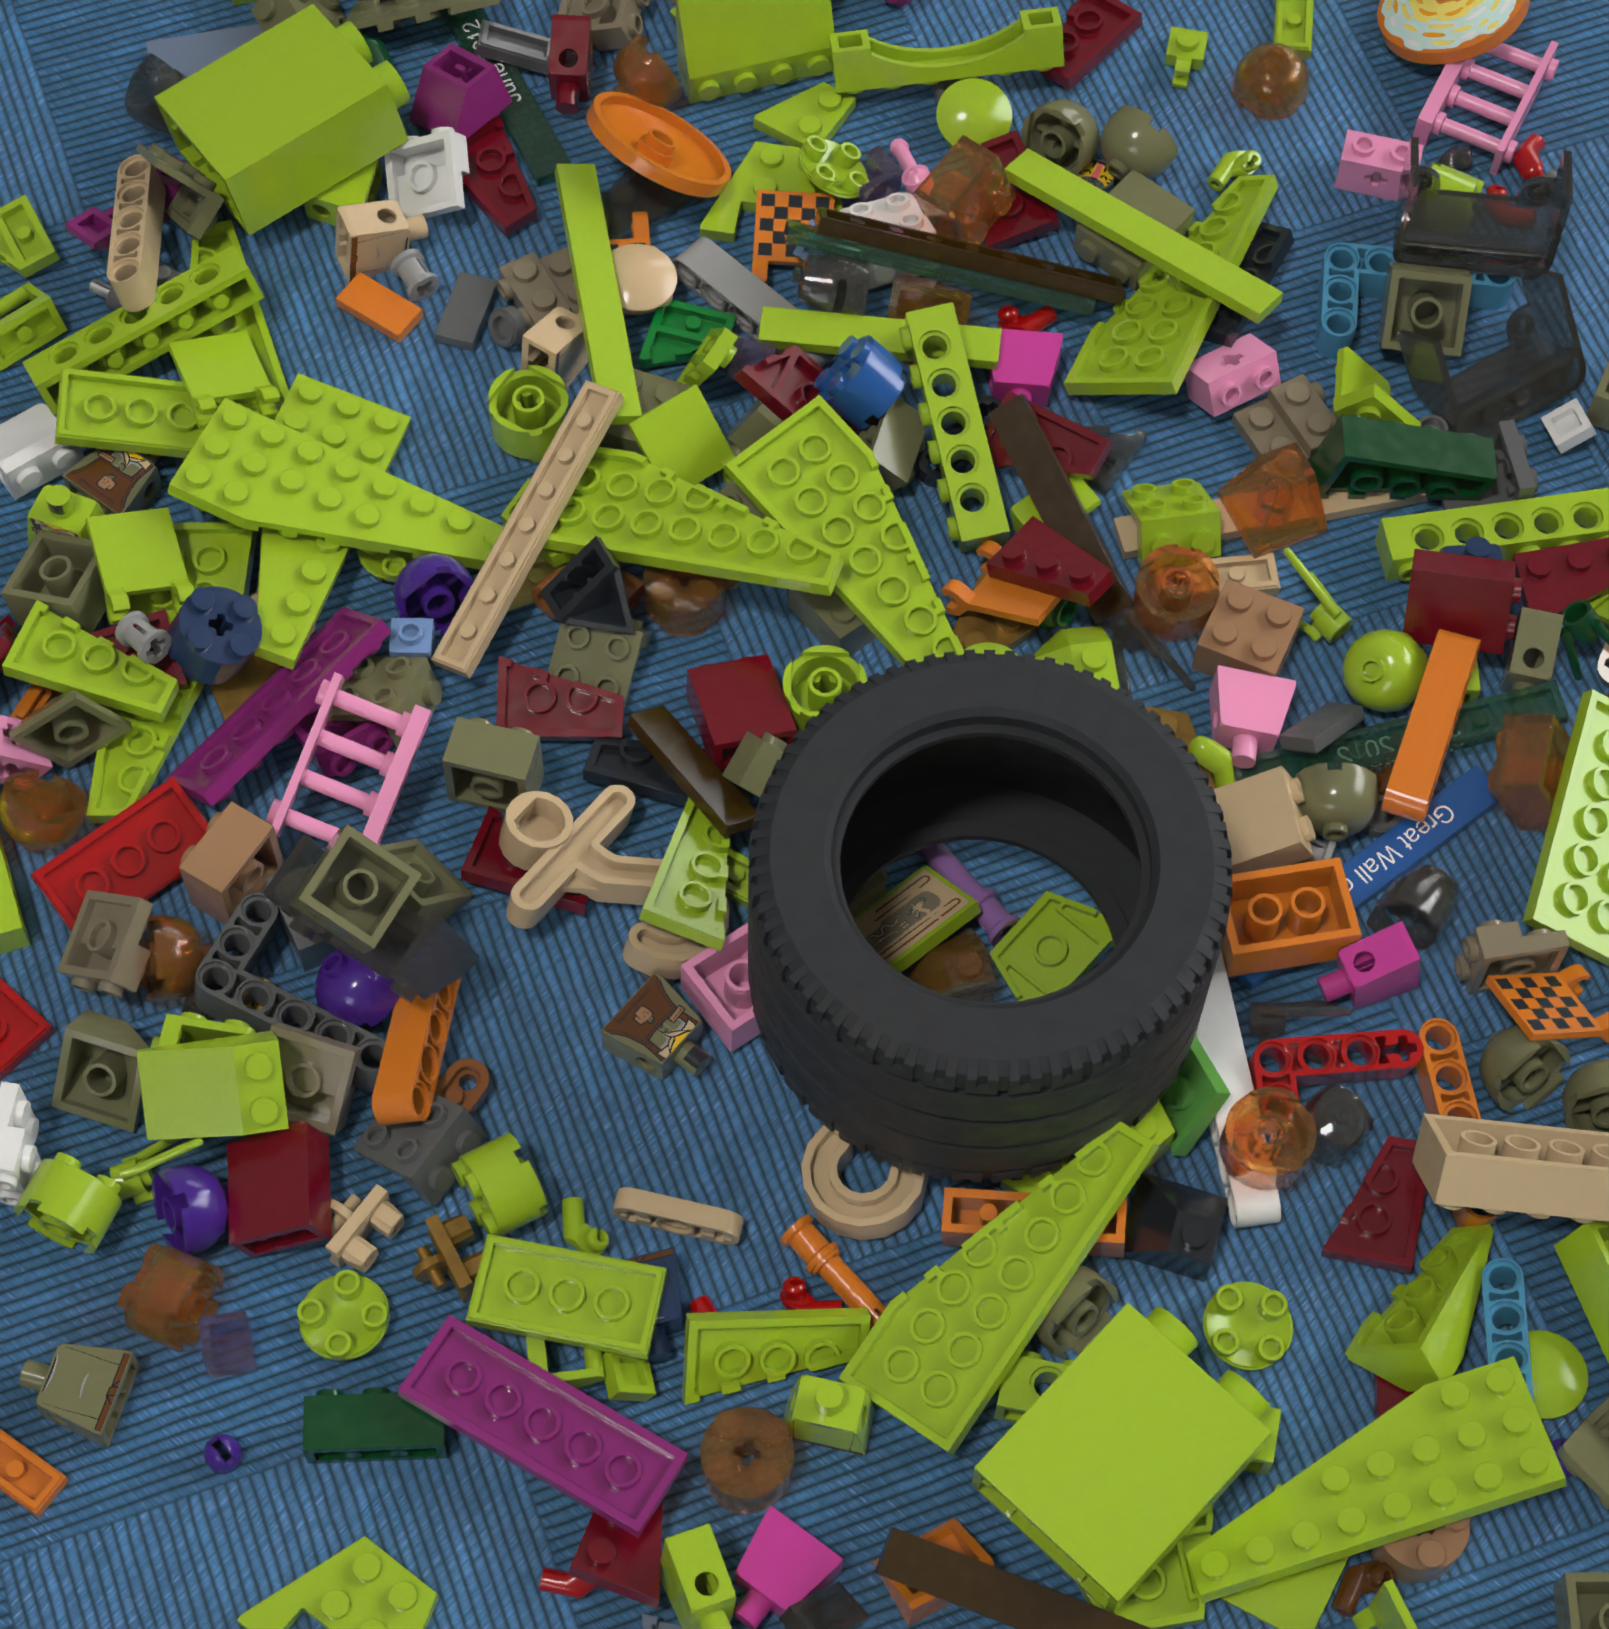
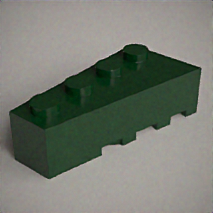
M1341 414L1310 457L1313 499H1328L1329 492H1347L1348 499H1365V492L1389 493V500H1405V498L1418 493H1426L1427 500L1480 501L1497 480L1493 438L1476 436L1473 433L1439 430L1435 427L1401 424L1398 421L1363 418L1360 415Z

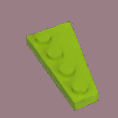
M690 798L686 802L642 908L639 920L721 951L725 942L726 932L724 917L727 912L725 893L729 870L727 852L730 847V835L723 837Z
M867 1307L686 1313L681 1396L683 1403L688 1405L699 1402L701 1396L720 1391L722 1395L741 1391L742 1385L767 1379L768 1383L786 1379V1374L807 1368L810 1372L847 1363L870 1332L871 1315Z

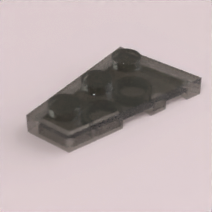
M629 167L601 197L609 240L632 238L631 224L633 212H647L650 226L661 219L667 221L676 216L677 210L691 202L695 205L706 198L690 196L666 188Z

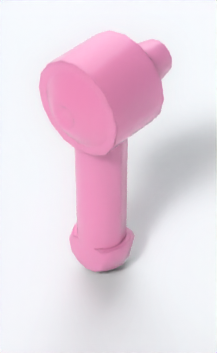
M897 138L893 140L890 144V152L892 156L896 157L904 172L901 180L906 191L911 193L915 199L928 202L931 199V192L935 187L928 168L925 165H917L909 151V144L904 139Z

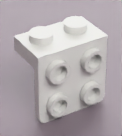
M908 192L892 193L885 198L866 203H855L850 207L840 210L841 212L936 234L935 228L916 199ZM855 242V246L858 249L860 280L866 290L939 270L938 261Z
M43 403L36 404L0 424V480L14 500L65 473L85 458L82 447L54 444L56 417L53 416L48 406Z

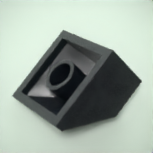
M1142 1172L1126 1224L1124 1258L1204 1282L1211 1265L1228 1199Z

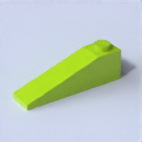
M1485 1224L1453 1227L1419 1262L1422 1270L1419 1275L1407 1285L1399 1283L1390 1293L1394 1301L1381 1315L1377 1312H1372L1363 1321L1345 1352L1347 1358L1407 1392L1417 1391L1426 1384L1453 1376L1464 1357L1482 1283V1271L1486 1266L1494 1234L1492 1226Z

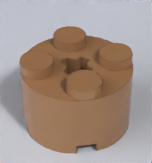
M1471 1517L1423 1532L1420 1536L1413 1535L1371 1549V1555L1374 1560L1387 1563L1394 1570L1395 1580L1416 1584L1417 1582L1439 1579L1451 1569L1465 1549L1470 1534Z

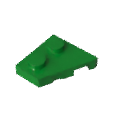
M672 300L665 307H658L639 356V367L651 368L689 362L711 328L726 327L734 333L737 325V315L677 300Z

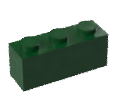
M366 1388L362 1391V1394H344L343 1391L337 1389H323L317 1391L316 1396H304L303 1453L308 1464L448 1458V1425L398 1396V1392L390 1393V1390L387 1388Z

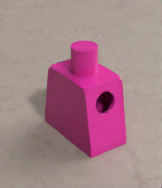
M1002 329L998 369H987L990 396L997 397L1002 401L1007 391L1017 395L1023 393L1029 401L1046 407L1060 361L1063 333Z
M1401 921L1338 951L1337 970L1316 978V981L1326 1003L1348 995L1353 1007L1359 1009L1419 988L1420 957Z
M770 1506L735 1571V1584L747 1594L735 1608L733 1615L750 1629H756L769 1611L784 1622H790L842 1572L843 1558L777 1509Z

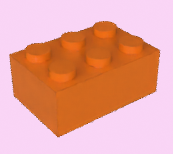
M1340 857L1232 874L1231 906L1226 933L1221 945L1228 977L1337 960L1338 951L1360 941L1362 934Z

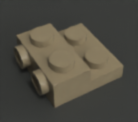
M561 0L558 14L591 16L593 41L598 51L633 47L635 36H640L643 33L641 9L644 6H648L650 0Z
M568 246L540 259L532 252L499 267L500 280L496 281L499 294L504 302L511 301L513 306L522 313L526 323V331L556 307H563L574 314L578 312Z
M1304 374L1269 389L1266 399L1237 411L1232 416L1231 423L1272 482L1311 465L1310 457L1339 418L1334 412L1331 413L1325 405L1326 397L1322 386L1317 381L1310 383Z
M87 890L57 972L72 978V987L91 994H96L98 990L106 995L122 999L125 991L136 993L138 985L144 977L146 964L151 953L150 950L138 944L147 928L148 917L153 903L140 897Z
M1502 920L1486 921L1475 927L1472 936L1463 937V954L1455 955L1454 957L1455 973L1459 981L1464 980L1468 995L1489 992L1491 990L1485 983L1488 975L1557 972L1570 947L1565 930L1550 932L1549 929L1543 928L1533 930L1522 936L1518 921L1503 923Z
M280 1022L271 1025L270 1031H273L279 1041L288 1123L294 1121L307 1122L326 1136H335L346 1126L356 1086L352 1084L360 1047Z

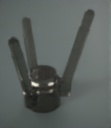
M1130 608L1123 610L1111 619L1110 628L1114 634L1109 638L1112 642L1121 688L1129 691V697L1132 700L1123 648H1127L1129 652H1136L1145 647L1152 657L1158 658L1160 656L1189 691L1196 689L1195 684L1155 636L1150 625L1145 623L1138 609Z
M1325 1000L1284 1003L1251 1001L1248 1036L1259 1037V1045L1263 1041L1275 1039V1034L1284 1035L1286 1017L1350 1016L1353 1010L1350 1007H1338L1339 1004L1336 1000L1327 1003ZM1313 1053L1303 1054L1304 1060L1319 1065L1322 1064L1321 1059Z

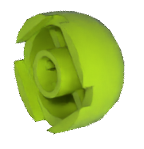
M1392 629L1367 632L1356 639L1345 653L1342 665L1344 686L1351 698L1367 709L1384 713L1404 710L1416 699L1428 663V658L1423 648L1419 647L1417 642L1412 639L1413 637L1404 632Z

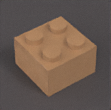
M1227 579L1197 643L1191 669L1214 677L1216 669L1220 665L1279 677L1298 634L1305 608Z
M231 801L223 812H217L211 818L206 834L198 844L191 845L184 852L179 869L191 905L226 925L241 900L251 893H262L268 886L266 879L276 875L283 867L284 862L274 826Z

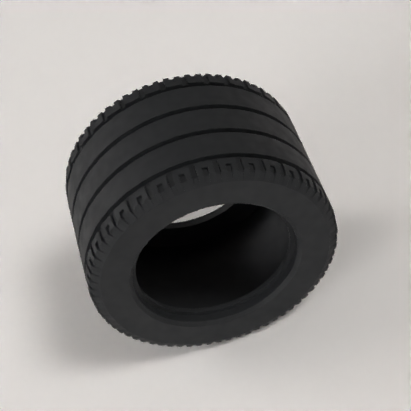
M975 649L964 650L963 655H955V651L945 652L943 657H936L935 654L924 656V661L909 660L905 662L903 667L899 668L895 664L887 668L885 674L880 675L877 672L869 676L865 683L858 681L851 686L848 693L843 691L835 697L832 705L827 702L820 709L817 716L811 717L806 722L805 730H798L792 743L788 744L783 751L781 760H777L760 796L750 835L748 873V979L753 1013L768 1054L774 1061L780 1075H784L785 1084L791 1091H794L803 1106L808 1104L810 1114L817 1120L823 1121L824 1125L831 1132L837 1130L841 1140L848 1144L849 1142L853 1143L858 1150L865 1154L867 1151L872 1152L874 1159L884 1162L886 1160L901 1170L904 1166L911 1168L912 1174H931V1178L942 1179V1176L951 1177V1182H961L962 1179H968L972 1183H982V1179H991V1183H999L1003 1179L1011 1178V1181L1022 1180L1023 1175L1030 1174L1031 1178L1041 1176L1043 1172H1055L1060 1170L1063 1164H1068L1076 1158L1074 1155L1076 1152L1113 1128L1120 1121L1129 1127L1131 1125L1135 1127L1157 1104L1158 1099H1162L1185 1062L1199 1025L1222 941L1226 933L1231 906L1232 853L1226 823L1223 822V811L1220 804H1217L1214 789L1212 786L1208 787L1209 777L1203 769H1199L1198 761L1193 753H1187V744L1181 738L1176 739L1174 730L1168 724L1163 725L1161 723L1160 715L1153 710L1150 712L1145 710V704L1138 698L1132 700L1129 697V691L1121 687L1117 690L1111 687V682L1103 677L1100 680L1094 678V672L1085 669L1079 672L1074 670V665L1064 662L1062 666L1055 663L1054 658L1045 657L1044 660L1035 659L1034 654L1025 653L1023 657L1015 655V651L995 654V650H984L983 654L975 653ZM986 840L1000 842L1036 853L1053 862L1072 876L1092 897L1109 927L1115 948L1097 967L1078 981L1047 995L1005 1003L962 1000L925 988L890 966L864 938L851 915L849 907L858 893L875 875L897 859L913 851L948 841Z

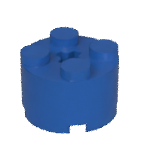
M851 335L839 347L837 352L839 358L832 367L824 369L818 375L814 382V387L838 415L857 430H863L869 427L864 422L872 415L879 419L898 398L906 383L900 376L902 372L908 373L909 368L872 336L867 335L857 339Z

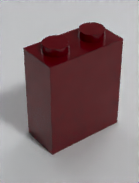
M1415 549L1403 632L1413 637L1412 639L1418 644L1434 645L1439 629L1480 639L1479 652L1503 655L1505 639L1513 640L1517 615L1509 614L1511 603L1519 604L1523 579L1515 578L1516 562Z
M768 654L754 657L748 656L738 660L705 664L687 669L686 698L706 754L721 771L726 769L747 731L759 738H762L766 731L787 743V746L792 743L797 733V728Z
M307 1122L288 1123L289 1129L245 1135L244 1139L227 1143L229 1245L251 1258L332 1238L329 1137Z

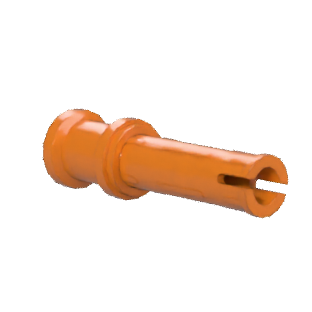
M810 1214L804 1215L782 1235L780 1243L784 1247L790 1246L807 1264L805 1270L810 1275H820L849 1308L867 1307L871 1315V1330L886 1306L840 1258V1246L836 1242L830 1243L813 1225L814 1218Z

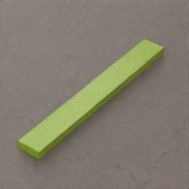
M1028 148L1004 168L1003 179L1257 324L1282 302V291Z
M556 164L554 173L591 379L593 383L621 392L624 401L611 425H627L641 416L642 412L595 164Z

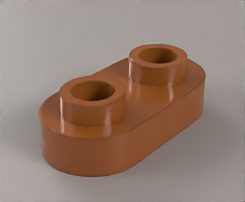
M471 1058L460 1059L454 1062L438 1081L435 1094L465 1107L470 1115L473 1116L490 1091L488 1070L478 1060ZM466 1081L476 1083V1086L471 1090H463L461 1088V1085Z

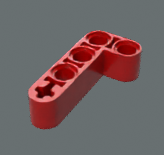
M1395 1029L1279 1038L1263 1041L1256 1047L1248 1060L1263 1129L1275 1132L1282 1130L1288 1125L1299 1108L1297 1087L1389 1080L1405 1077L1414 1069L1423 1056L1424 1046L1421 1039L1410 1030ZM1396 1047L1399 1054H1390V1052ZM1347 1050L1359 1051L1365 1058V1065L1360 1066L1352 1063L1348 1059ZM1313 1053L1321 1059L1322 1068L1313 1069L1309 1067L1304 1061L1303 1054ZM1400 1054L1406 1055L1407 1058L1402 1061ZM1268 1056L1273 1058L1278 1063L1279 1071L1268 1072L1260 1064V1057ZM1276 1099L1280 1101L1285 1108V1115L1272 1114L1266 1107V1100Z

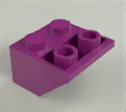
M451 43L423 65L410 120L413 125L431 134V130L434 128L452 127L455 132L466 136L467 139L488 121L496 118L513 101L495 65Z

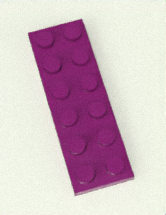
M342 607L306 642L293 670L281 666L165 779L168 780L174 776L189 797L211 807L225 800L233 792L234 785L246 773L256 770L262 764L264 756L276 744L284 742L291 736L294 731L293 727L306 715L320 708L321 705L315 703V699L323 680L331 681L334 672L343 675L345 683L352 676L353 669L365 657L376 653L382 646V641L392 631L382 619Z
M450 1314L398 1389V1396L637 1538H639L688 1460V1453Z

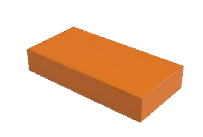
M361 272L335 298L337 307L399 344L424 317L422 308Z

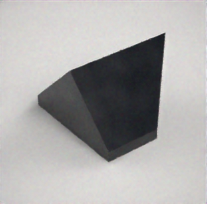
M595 536L540 591V594L559 623L635 635L620 567L602 539Z

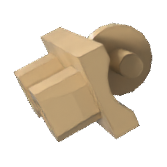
M376 1184L363 1201L354 1194H351L344 1204L331 1199L333 1238L325 1246L331 1254L329 1260L339 1269L346 1263L363 1273L375 1262L379 1254L378 1249L365 1240L367 1236L375 1229L388 1239H392L405 1224L402 1213L390 1203L387 1190Z

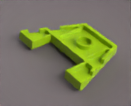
M755 141L700 224V237L704 236L710 240L734 243L741 211L756 212L757 190L809 193L827 192L817 187L802 170L799 162L800 147ZM835 196L834 210L840 211L843 209L841 198Z
M1046 891L990 951L989 956L1015 1000L1023 1001L1047 995L1078 981L1088 974L1111 947L1115 946L1109 927L1103 915L1098 913L1097 909Z
M1213 1505L1114 1614L1152 1629H1174L1202 1624L1205 1614V1603L1202 1604L1186 1553L1211 1536L1214 1515ZM1077 1584L1088 1604L1103 1609Z
M364 1536L241 1614L237 1622L244 1629H290L305 1612L325 1629H426L438 1601V1595Z

